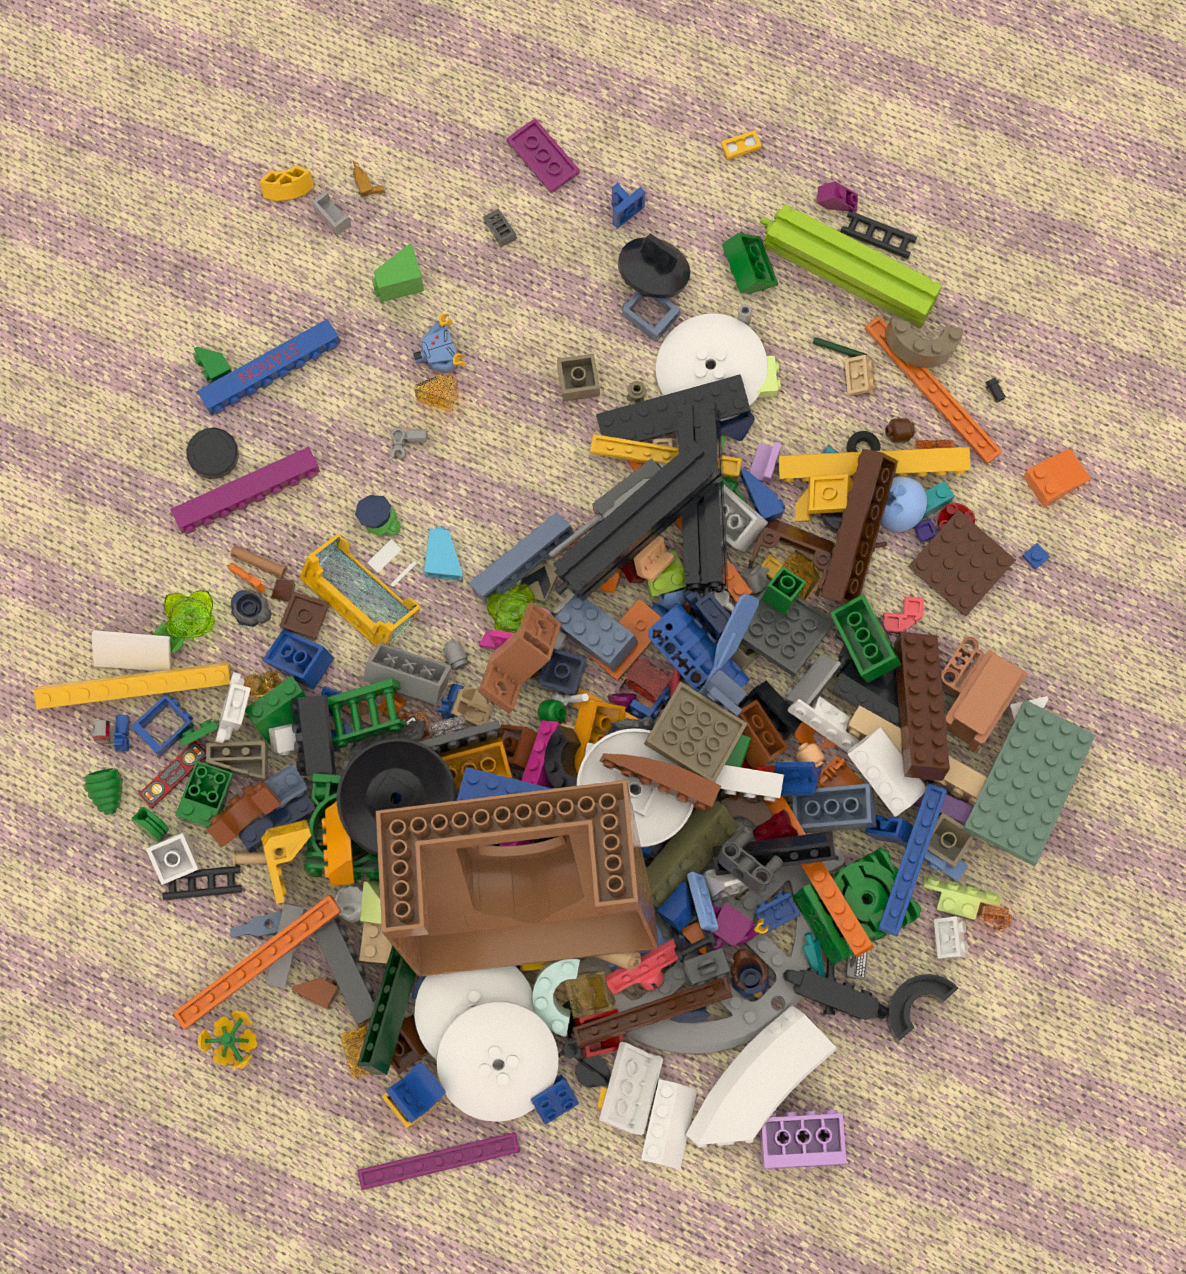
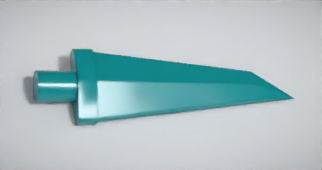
M807 932L804 934L806 944L802 946L810 968L819 971L818 975L825 977L820 940L814 939L812 932Z

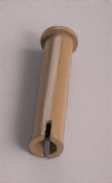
M236 545L231 550V557L279 576V579H283L287 571V565L282 566Z

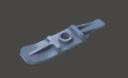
M304 908L302 915L306 913L308 910ZM282 911L254 917L246 925L230 928L231 938L249 934L261 937L277 933ZM268 921H273L274 925L272 928H267L266 924Z

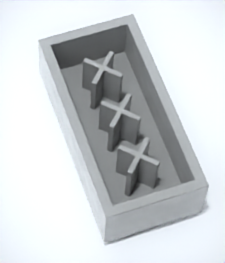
M379 642L366 663L363 681L373 684L393 678L400 682L401 690L396 692L436 705L448 684L452 666Z

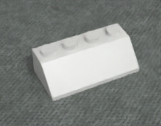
M881 727L849 749L848 756L895 817L913 805L925 793L926 785L920 778L904 777L903 755Z
M658 1080L641 1161L678 1170L681 1169L687 1141L686 1133L690 1127L697 1089L674 1082Z

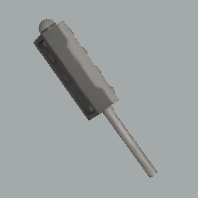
M651 458L592 503L593 511L597 516L554 548L548 555L554 559L604 520L666 464L663 462L656 464Z

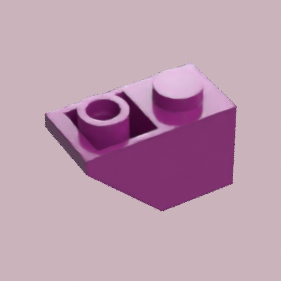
M836 181L818 186L817 204L828 210L857 211L858 194Z

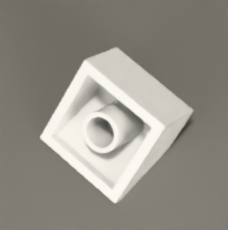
M185 830L153 843L146 848L161 885L199 869L194 849Z

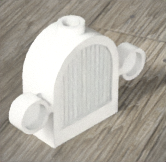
M233 672L215 740V742L222 744L224 740L231 738L232 731L238 732L242 724L251 689L244 686V679L240 678L241 674Z

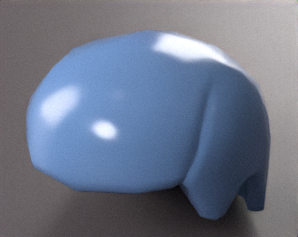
M677 589L676 592L659 595L660 605L669 610L678 603L683 607L685 602L683 594L687 592V589Z

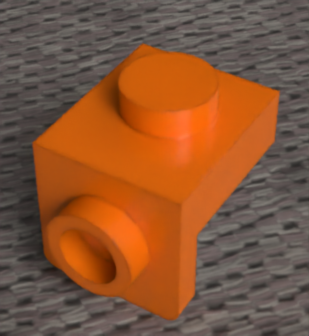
M394 693V703L398 716L407 700ZM384 697L378 710L389 716L386 697Z

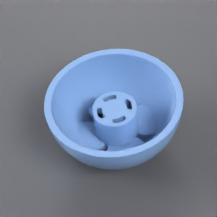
M905 476L894 477L881 522L888 530L904 532L916 526L922 519L927 507V496L923 486L917 480Z

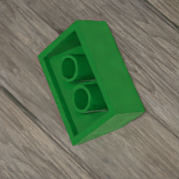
M737 233L722 244L724 254L728 259L730 270L734 275L736 286L740 293L752 294L779 285L760 236Z
M292 676L245 708L246 714L268 744H271L269 728L293 723V714L290 712L291 698L307 697Z

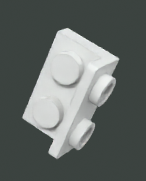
M957 916L934 919L937 958H966L968 944L964 938L966 924L963 919Z

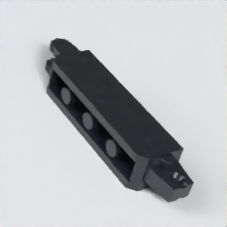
M812 968L800 971L788 969L783 973L784 980L794 984L793 989L797 995L860 1020H868L871 1017L884 1019L888 1008L877 1002L878 999L872 997L873 993L861 989L859 992L854 990V985L843 982L842 985L836 982V978L829 975L822 977L818 975L819 971Z

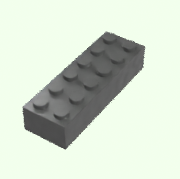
M337 915L316 931L314 935L356 1024L361 1028L370 1023L376 998L373 999L372 994L375 992L368 980L365 981L363 976H366V973L360 962L356 963L355 958L358 956L352 945L347 944L346 941L349 940V937L343 926L339 927L338 923L341 920Z

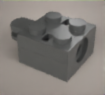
M722 948L683 962V969L690 988L727 977L730 973Z

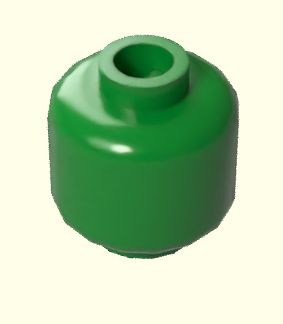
M545 700L539 705L537 714L540 721H554L561 724L566 717V708L559 700Z

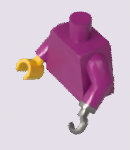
M720 892L718 898L712 903L719 929L712 932L718 944L716 946H713L712 943L709 944L712 949H720L724 943L732 947L739 946L752 940L760 933L763 934L768 931L769 924L765 927L760 926L763 924L764 919H759L757 926H755V922L724 902V898L721 896L726 895L729 898L728 892Z

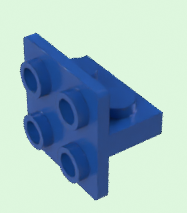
M776 762L775 764L776 773L784 775L781 795H814L821 773L820 767H815L814 762Z
M562 1074L556 1077L553 1086L531 1099L544 1124L555 1120L579 1104L570 1085Z

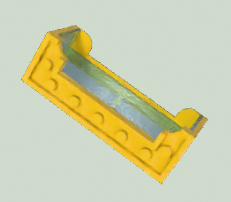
M336 534L307 556L299 579L325 602L329 603L338 614L375 647L379 642L390 646L417 617L421 607L413 599L406 598L404 601L400 599L349 553L348 541L339 534Z

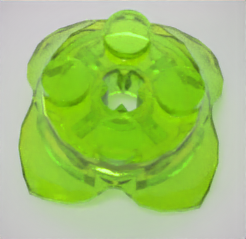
M527 584L513 587L509 594L496 593L487 598V610L494 619L495 630L511 633L519 630L526 606L531 601L535 603L534 594ZM516 611H518L517 616L513 617L511 615V613H515Z
M198 590L190 596H185L181 593L166 595L164 611L168 617L166 629L170 635L177 638L194 639L204 636L213 630L215 619L212 616L213 600L209 591ZM193 615V619H187L186 616Z

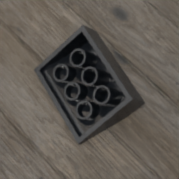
M852 659L832 689V693L855 708H858L860 705L900 728L896 668L867 683L860 675Z

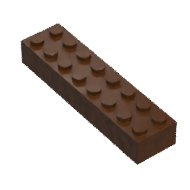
M862 449L858 457V466L853 475L852 488L847 496V506L842 514V524L837 532V541L832 550L831 563L827 568L826 581L821 589V597L844 605L861 596L898 464L896 459L885 453Z
M900 632L894 642V650L902 664L896 668L904 777L943 781L950 770L938 637L937 635Z

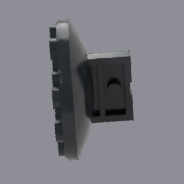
M651 233L647 237L637 238L628 242L622 248L618 257V269L625 284L644 297H673L685 289L690 278V266L682 252L672 244L656 238Z

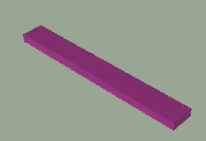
M516 1132L359 1169L357 1172L361 1190H366L519 1153L520 1150Z

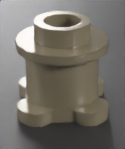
M640 381L630 383L626 399L629 402L635 401L637 403L644 401V395L647 393L645 385Z

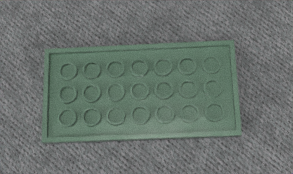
M1024 700L962 830L1035 867L1096 735Z

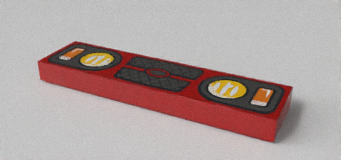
M195 740L138 795L153 809L192 772L196 761L202 762L206 758V750Z

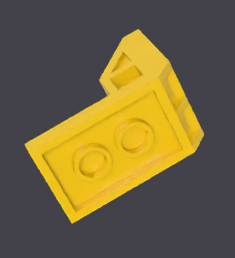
M306 820L267 829L261 838L277 904L285 902L283 896L287 895L283 879L279 880V877L283 876L279 863L292 861L311 836Z

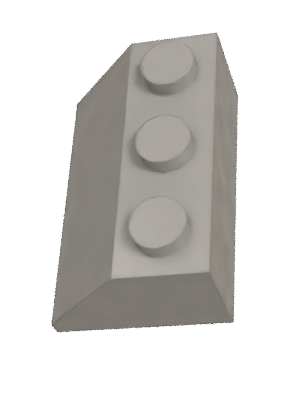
M820 655L817 659L814 657L808 664L810 669L806 674L802 672L796 680L798 684L795 688L790 687L784 695L787 697L785 701L791 706L800 699L811 707L815 699L820 696L838 673L841 663L824 655Z

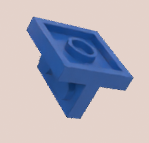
M618 183L612 187V224L618 229L645 207V191L640 187L629 196Z

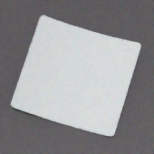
M391 539L368 561V564L378 573L401 548ZM413 561L390 585L394 587L416 565V562Z

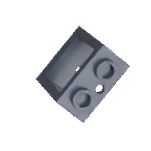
M635 291L634 297L631 300L628 299L623 304L622 316L657 342L680 316V309L666 298H653L669 311L653 328L631 311L643 298L639 292Z

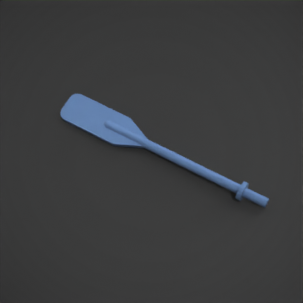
M743 594L739 598L717 643L714 666L707 681L718 669L721 670L737 651L759 605V600L756 597Z

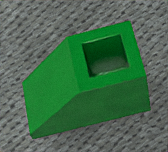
M200 347L194 348L196 355L193 357L198 366L202 365L205 370L202 373L207 381L211 380V382H214L232 372L222 353Z

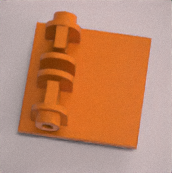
M836 755L821 769L816 788L864 783L846 765L845 759H840Z

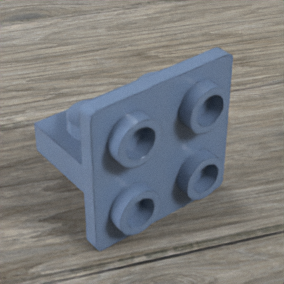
M720 669L713 674L698 692L728 712H733L736 716L742 711L738 704L747 695L744 689Z
M293 764L264 781L282 800L281 805L277 808L285 807L289 800L294 797H301L305 794V790L308 789Z

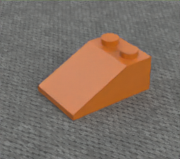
M1071 449L1038 463L1028 469L1023 476L1044 508L1091 480Z

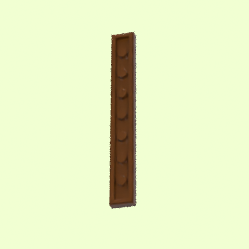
M723 977L574 1027L573 1031L577 1046L582 1048L733 997L727 977Z

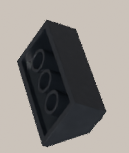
M327 695L291 698L290 712L293 714L292 731L296 739L294 749L298 757L296 762L297 771L300 776H311L313 773H336Z

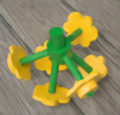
M235 1011L232 1012L234 1019L237 1021L235 1026L233 1020L222 1016L219 1021L214 1022L215 1028L213 1029V1034L221 1036V1038L211 1039L208 1030L203 1029L198 1037V1046L203 1053H207L211 1049V1043L221 1042L223 1045L213 1051V1062L220 1063L221 1066H226L227 1063L232 1064L235 1061L233 1056L235 1054L238 1061L231 1068L242 1069L250 1063L249 1060L252 1055L241 1057L235 1047V1043L239 1042V1048L249 1053L251 1049L257 1047V1035L252 1033V1030L246 1029L239 1038L235 1037L234 1034L241 1023L245 1026L253 1024L246 1012Z

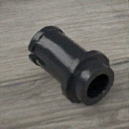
M992 378L986 382V389L990 390L995 402L998 403L1004 400L1006 395L999 385L1000 381Z

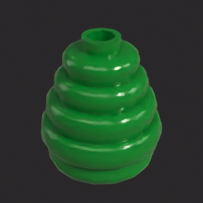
M109 768L85 775L84 790L88 792L89 799H93L92 803L97 806V810L104 812V815L116 813V809L120 806L119 800L122 797L120 793L123 790L121 785L123 778L119 775V770L117 768Z

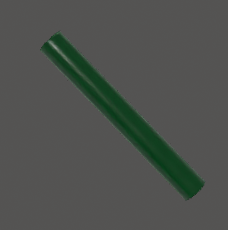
M814 337L812 343L851 357L868 355Z

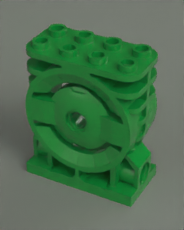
M313 773L312 800L317 807L311 816L309 824L311 836L306 844V864H304L305 871L311 877H322V874H325L324 866H328V862H324V850H327V846L318 845V841L323 842V834H326V830H323L322 823L320 822L322 818H326L325 810L337 801V793L333 794V790H337L341 775ZM352 840V856L363 853L365 850ZM367 852L363 856L353 859L354 880H361V877L369 878V881L375 880L379 882L378 856Z
M878 848L863 858L857 859L832 876L841 893L844 886H847L843 896L857 920L861 923L869 924V926L866 924H861L871 943L889 935L878 930L888 901V895L882 886L884 885L890 895L898 872V868L894 867L891 862L889 852L882 848ZM813 884L802 887L793 896V899L816 939L820 940V946L829 962L834 966L854 953ZM912 896L901 928L911 924L920 917L921 907L914 901ZM862 897L868 900V905L862 902Z

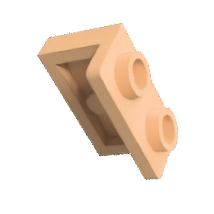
M660 536L634 558L637 575L649 581H654L675 560L673 554L666 552L664 538Z

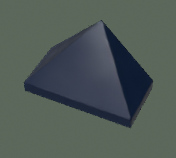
M749 411L729 420L720 421L721 433L738 441H743L755 421L753 414Z

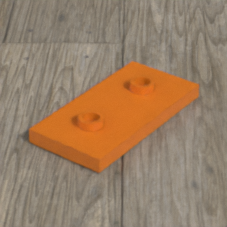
M638 599L618 622L635 635L638 641L635 648L614 672L591 654H589V657L616 681H619L652 643L648 637L649 629L661 617L643 601ZM654 629L653 637L656 638L662 631Z

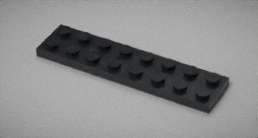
M741 374L598 413L596 417L602 436L641 442L678 431L677 405H700V403L715 401L720 411L721 419L751 411Z

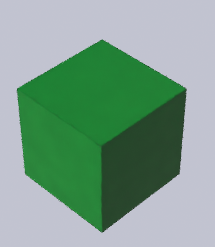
M782 566L767 585L762 600L786 615L800 598L807 582Z

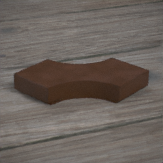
M738 792L736 795H731L721 800V803L733 818L741 817L748 819L755 827L772 817L765 800L756 803L749 802L743 799Z

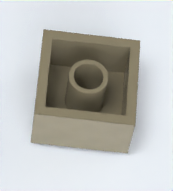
M594 353L557 359L563 402L600 396Z

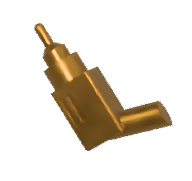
M353 161V175L361 196L385 193L383 185L372 186L367 173H364L363 169L358 167L356 162Z

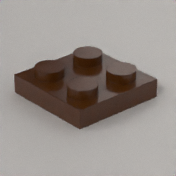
M293 591L281 620L280 628L316 640L329 608V603Z

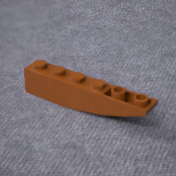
M603 753L599 760L603 763L604 767L611 770L615 768L628 778L633 776L639 779V782L643 785L657 787L659 792L666 795L670 793L676 796V799L680 802H690L700 811H709L712 808L721 785L684 768L646 757Z

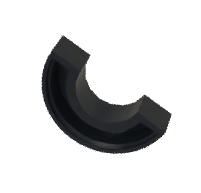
M559 726L550 736L544 756L546 774L554 788L576 786L578 773L574 766V757L581 742L572 728Z
M933 974L918 975L901 984L892 994L886 1012L888 1029L896 1043L915 1028L910 1020L909 1012L911 1005L916 999L929 997L937 1000L939 1003H943L959 988L947 978Z

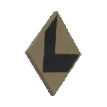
M540 563L521 579L515 595L546 602L558 578V575L554 572L557 568Z

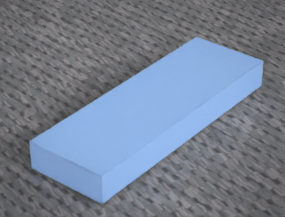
M690 872L687 874L700 927L703 930L715 932L719 929L705 876Z

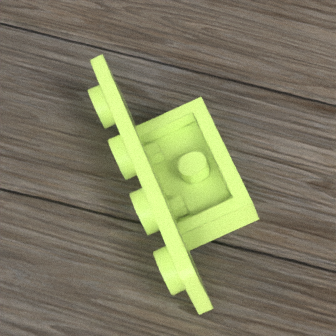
M933 876L923 877L922 887L941 892L937 904V910L975 920L980 902L1000 907L1001 904L1000 896L991 891H978L977 888L967 886L966 888L959 886L958 883L953 881H940Z

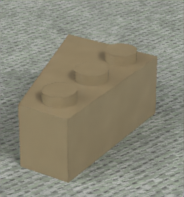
M266 741L223 742V744L218 742L206 743V762L208 765L257 781L264 782L268 779V745Z

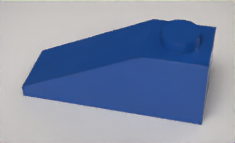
M745 468L740 469L739 475L755 511L767 522L782 517L783 510H785L783 501L778 499L772 490Z

